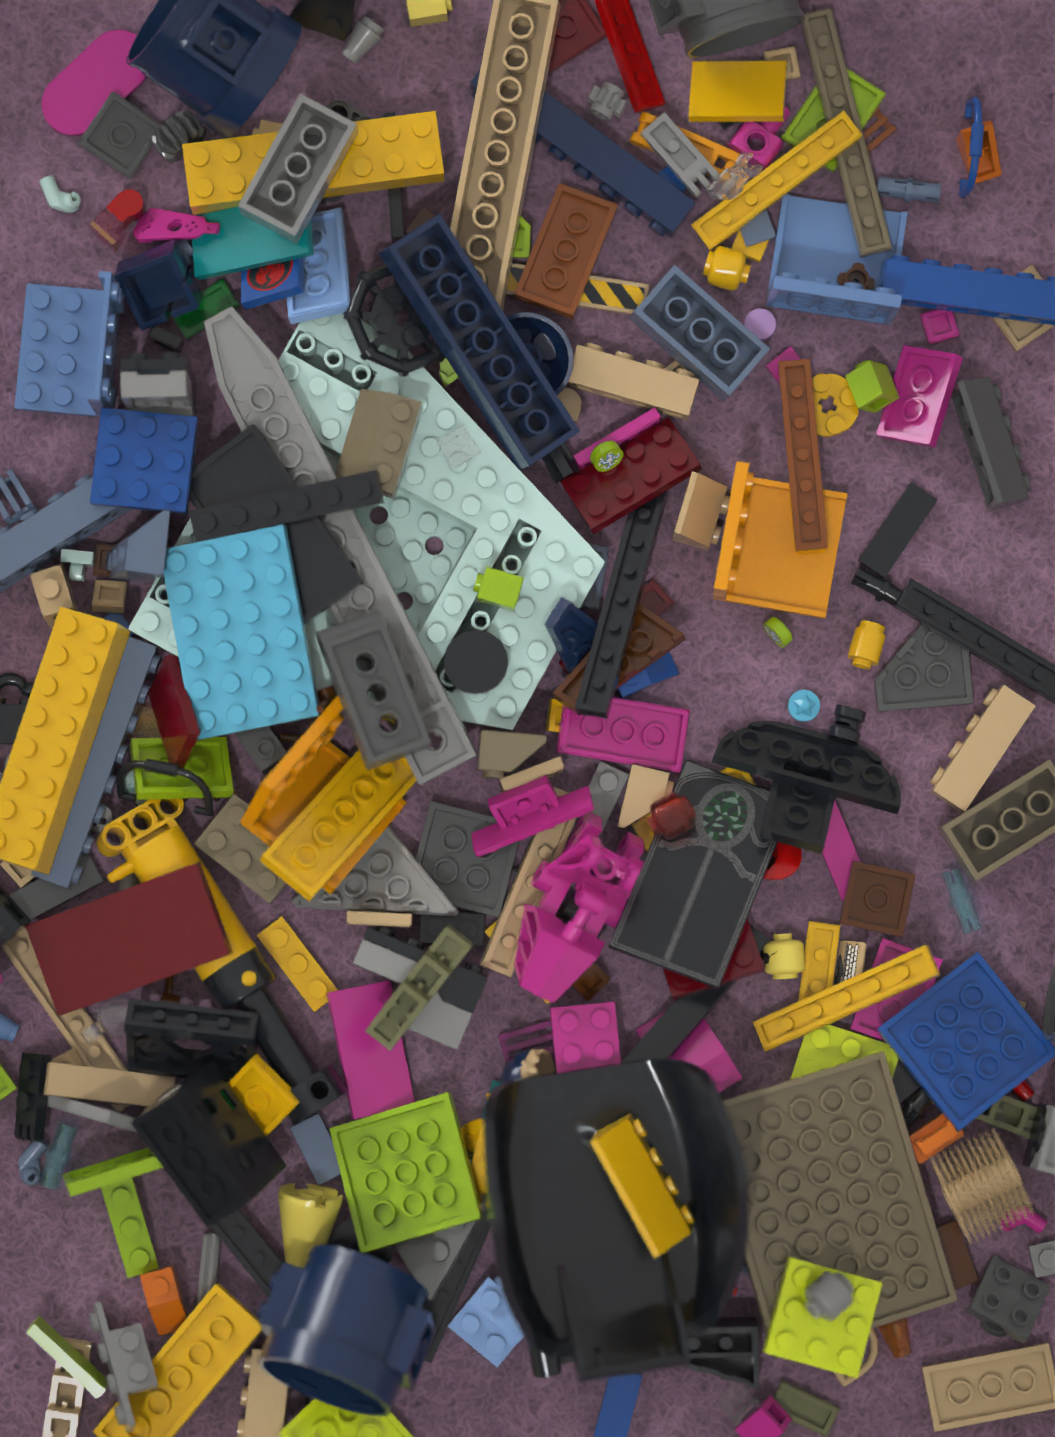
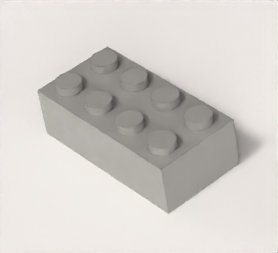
M299 94L238 205L240 214L297 244L358 134L357 123Z

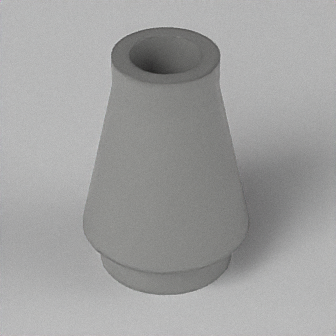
M364 15L360 21H356L342 54L357 64L367 52L383 39L380 36L384 29Z

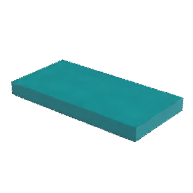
M238 206L197 215L205 217L206 222L220 223V232L218 234L203 233L199 238L192 239L194 276L198 280L314 255L311 220L296 244L241 215Z

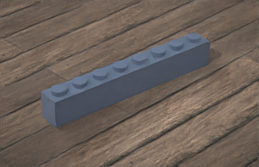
M128 637L50 873L46 875L32 871V876L70 890L72 884L78 885L84 867L80 866L83 854L89 855L95 841V836L91 835L95 823L100 824L106 811V806L102 805L106 793L112 794L116 784L117 776L113 775L117 763L123 764L129 746L124 745L128 733L134 734L140 716L135 715L139 703L145 704L151 686L146 685L150 673L156 674L162 656L157 655L159 651L157 646Z

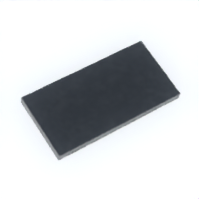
M252 424L193 467L189 500L196 509L299 486L257 425ZM320 517L284 524L287 528L304 625L364 583V580Z

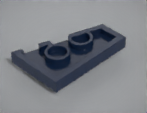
M561 597L544 625L568 674H570L590 652L598 624L571 601Z

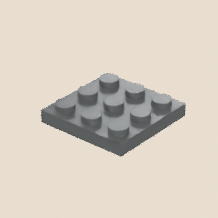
M430 801L416 860L454 907L499 918L505 902L520 841L477 857L473 850L471 834L497 823L495 817Z

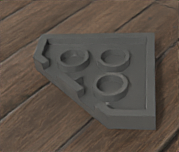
M923 624L919 626L874 680L877 712L974 703L969 652Z

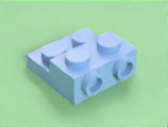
M488 1275L448 1324L452 1331L497 1368L515 1345L524 1337L502 1294L498 1276L493 1280Z

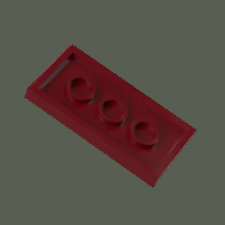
M669 417L619 446L623 451V458L613 469L600 472L591 463L561 481L563 489L593 535L691 476L692 471L699 472L702 470L700 462Z

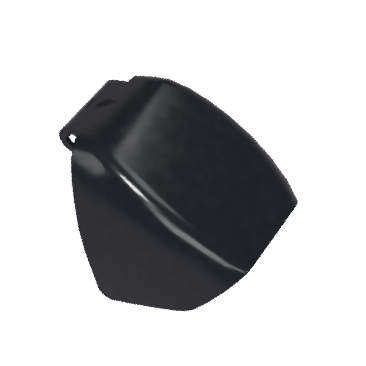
M654 1058L518 1078L495 1087L488 1095L484 1104L483 1116L487 1203L496 1268L502 1294L524 1336L535 1349L543 1354L555 1358L573 1357L578 1382L690 1365L688 1338L699 1336L710 1329L719 1320L728 1305L746 1256L749 1233L748 1175L745 1158L722 1099L710 1075L697 1065L683 1060ZM630 1113L635 1120L639 1118L648 1133V1136L644 1138L650 1148L655 1147L658 1150L664 1163L660 1167L666 1177L672 1176L679 1189V1193L676 1196L682 1206L688 1205L695 1218V1222L692 1223L694 1226L692 1233L655 1258L591 1144V1140L598 1130Z

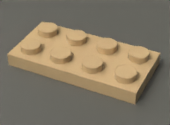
M1048 1342L921 1366L934 1432L1055 1409V1371Z

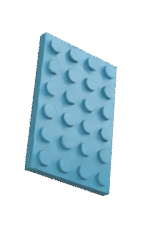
M282 524L167 548L163 574L184 688L190 697L201 732L197 740L320 716L321 713H318L316 710L319 700L286 525Z

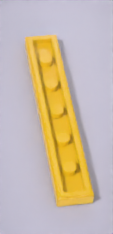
M843 110L691 224L692 228L707 248L712 251L863 137L862 133Z
M923 945L755 1020L753 1024L764 1051L768 1052L941 974L929 946Z

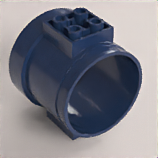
M158 0L136 35L128 52L126 64L132 68L135 67L146 78L197 112L196 119L221 137L228 138L248 120L278 79L298 42L302 26L276 6L271 5L266 8L256 0Z
M316 1245L311 1247L308 1261L303 1266V1269L283 1262L280 1271L276 1270L270 1282L272 1292L268 1301L264 1300L257 1315V1319L260 1320V1326L267 1339L258 1360L259 1366L280 1383L325 1404L367 1416L385 1417L390 1415L400 1387L413 1391L436 1332L431 1313L422 1310L429 1296L428 1290L415 1278L388 1263L336 1246Z

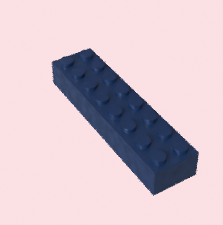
M441 214L431 218L379 253L518 469L531 466L580 432Z

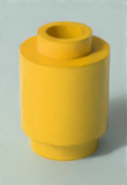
M860 621L859 627L855 628L847 655L849 659L853 660V666L870 670L871 666L878 665L886 638L884 626L871 621Z

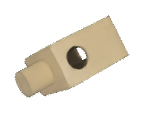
M63 563L30 574L43 618L50 629H53L57 617L55 615L58 614L60 606L78 611Z

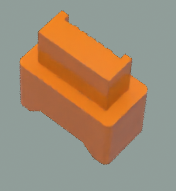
M942 1113L909 1133L917 1163L925 1162L964 1136L963 1130L961 1129L957 1132L950 1120H947Z

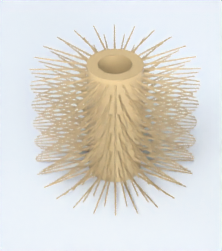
M997 1134L993 1136L994 1142L990 1138L991 1135L985 1140L982 1138L980 1140L982 1145L980 1146L979 1142L975 1143L969 1148V1153L967 1148L964 1149L966 1146L962 1147L961 1153H959L960 1150L956 1152L957 1157H954V1152L951 1153L952 1150L949 1151L953 1163L948 1159L949 1156H943L946 1159V1162L943 1163L942 1159H940L941 1156L938 1157L939 1155H937V1162L941 1165L940 1170L937 1168V1163L933 1161V1157H930L945 1200L955 1219L957 1218L960 1229L964 1230L965 1237L969 1239L968 1242L972 1240L970 1239L969 1231L974 1235L973 1237H976L975 1239L978 1238L977 1232L973 1229L974 1224L976 1229H978L977 1231L981 1233V1237H984V1232L979 1226L984 1224L985 1231L989 1233L990 1231L988 1230L990 1228H988L987 1220H989V1225L994 1229L996 1226L992 1219L995 1218L997 1225L1002 1223L999 1220L998 1214H1001L1000 1217L1001 1219L1004 1218V1221L1007 1219L1005 1218L1006 1212L1009 1214V1219L1013 1217L1012 1215L1015 1212L1018 1219L1021 1217L1019 1211L1022 1213L1031 1207V1202L1026 1195L1027 1192H1024L1025 1189L1022 1186L1024 1184L1014 1162L1010 1158L1009 1153L1007 1155L1006 1149L1003 1147L1004 1144L1002 1145L1003 1141L1001 1142Z

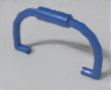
M976 96L971 97L966 102L965 119H972L974 106V123L971 126L970 171L968 180L960 179L959 196L961 198H965L971 193L976 181L979 157H982L984 124H982V104L979 97Z

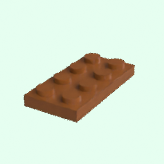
M559 183L514 292V298L573 320L617 212L618 204Z

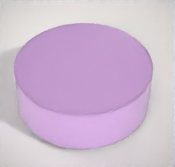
M758 308L752 310L746 316L744 326L761 341H765L773 335L776 328V320L770 311Z

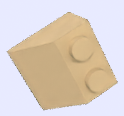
M692 471L672 540L707 551L710 544L717 545L722 527L716 525L719 513L726 514L730 501V496L725 495L727 486Z

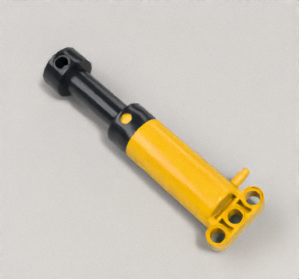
M149 799L110 822L98 835L96 845L102 855L115 857L122 854L126 861L109 873L107 879L110 883H114L134 873L139 883H143L191 864L201 863L233 953L194 967L220 1009L232 1010L235 1008L236 1011L258 1013V1046L274 1071L292 1088L290 1092L299 1101L298 1105L288 1114L293 1125L296 1126L347 1093L348 1089L332 1064L322 1070L318 1068L267 988L275 982L276 976L176 821L184 808L183 799ZM160 802L170 803L174 810L173 814L164 813L160 808ZM133 818H142L147 824V829L140 830L136 828ZM113 833L117 835L120 839V845H111L106 839V834Z

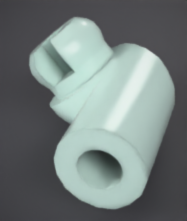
M53 175L46 176L39 181L51 208L65 213H73L78 210L81 198L76 192L70 194L60 191Z

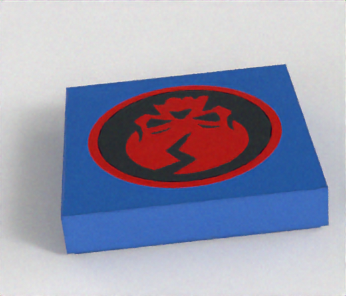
M304 258L241 271L242 306L247 310L303 293Z

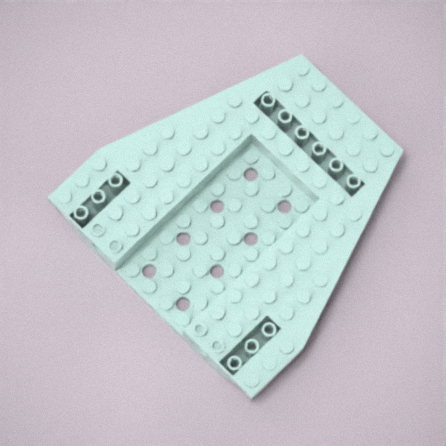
M343 313L300 322L278 361L335 473L361 389L389 392L422 402V412L396 498L392 499L383 496L384 503L354 509L396 594L408 593L412 596L413 604L405 612L461 721L513 731L557 651L544 625L561 597L571 601L580 609L605 561L424 367L409 373L407 377H400L397 372L367 359L363 361L360 358L361 353L347 320L343 319ZM361 321L369 341H373L375 339L373 333L375 332L372 326ZM382 344L377 349L397 358V351ZM407 350L408 358H413L414 356ZM376 507H382L388 512V518L383 524L377 525L370 520V512ZM191 517L174 547L196 543ZM433 537L439 538L444 544L442 552L437 555L429 554L425 549L427 540ZM486 567H490L524 578L514 612L477 601L478 593L474 592L473 588L478 573L484 574ZM163 574V576L155 579L128 630L179 657ZM330 607L305 625L317 691L334 685L316 638V632L338 624ZM481 630L489 632L498 638L506 649L508 658L506 675L499 686L488 693L469 694L462 692L452 685L446 675L444 666L446 649L455 637L465 631ZM356 662L357 668L362 671L358 662ZM372 690L367 692L369 699L377 702Z

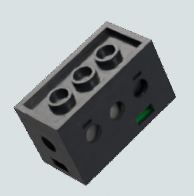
M209 1062L168 1088L130 1122L206 1227L211 1226L251 1202L287 1166L212 1062Z

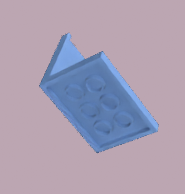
M786 194L781 200L766 307L891 325L900 309L902 295L894 294L895 290L879 287L881 265L887 258L891 259L892 255H902L908 212L902 211L900 213L883 210L892 250L860 258L847 204ZM861 263L865 266L869 277L874 279L875 286L872 290H864L863 285L858 284V279H854L853 283L846 282L844 286H841L837 282V277L840 273H846L851 269L853 264Z
M99 271L98 278L104 290L26 284L15 410L100 417L101 408L115 407L116 388H113L119 320L120 313H124L125 296L122 294V288H120L119 282H116L112 272Z

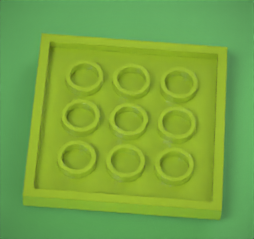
M451 1092L329 1128L360 1253L366 1254L484 1218Z

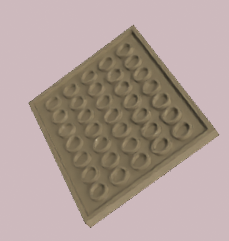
M884 1051L722 1100L738 1138L747 1168L749 1233L744 1261L766 1335L787 1256L882 1282L871 1329L958 1301ZM772 1355L774 1359H779V1358H781V1357Z

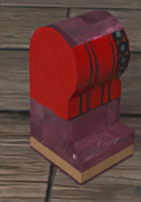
M123 190L89 224L91 231L114 252L123 244L119 235L131 222L138 221L145 213V204L141 195L135 190Z

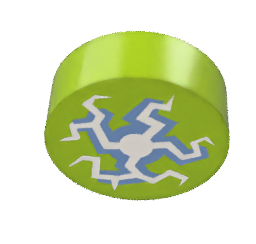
M605 441L594 448L590 455V461L597 471H609L621 462L623 451L615 441Z
M770 617L763 623L764 630L779 647L784 648L792 641L791 632L778 618Z

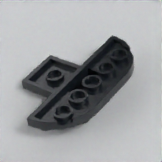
M757 721L749 723L748 727L736 732L732 730L720 741L712 759V763L772 779L759 837L822 854L835 797L893 814H898L900 809L901 793L895 775L891 777L882 765L883 760L879 756L856 743L775 721Z

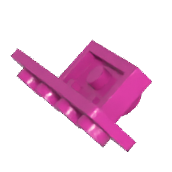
M545 775L487 799L488 807L497 823L471 834L474 853L477 857L492 853L499 848L522 841L531 835L554 828L556 825L593 811L594 804L589 787L585 786L558 797L548 777Z

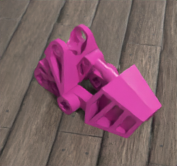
M588 812L579 818L561 856L552 863L543 860L536 869L531 886L544 892L538 906L524 905L514 968L521 987L552 1003L599 957L606 942L598 939L597 936L604 924L616 929L644 864L643 861L639 860L644 853L643 839L628 831L622 837L613 853L601 845V839L598 837L602 832V818L592 812ZM573 882L576 884L575 904L580 908L575 917L570 919L568 924H565L555 915Z

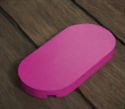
M112 30L100 35L48 84L43 93L41 104L43 115L53 130L66 136H82L112 91L126 100L145 82L147 78L142 75L141 71L126 64V58L136 34L126 30Z

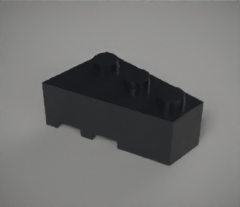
M756 1317L719 1318L703 1334L688 1338L691 1363L688 1366L681 1367L698 1372L703 1371L719 1376L720 1379L732 1380L748 1385L749 1388L759 1390V1335Z

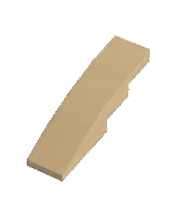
M63 1337L90 1362L92 1341ZM57 1361L55 1372L52 1376L49 1404L46 1409L42 1437H77L85 1387Z

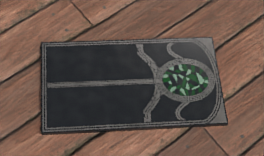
M686 760L631 895L613 934L609 948L701 982L712 988L719 989L778 843L759 837L770 791Z

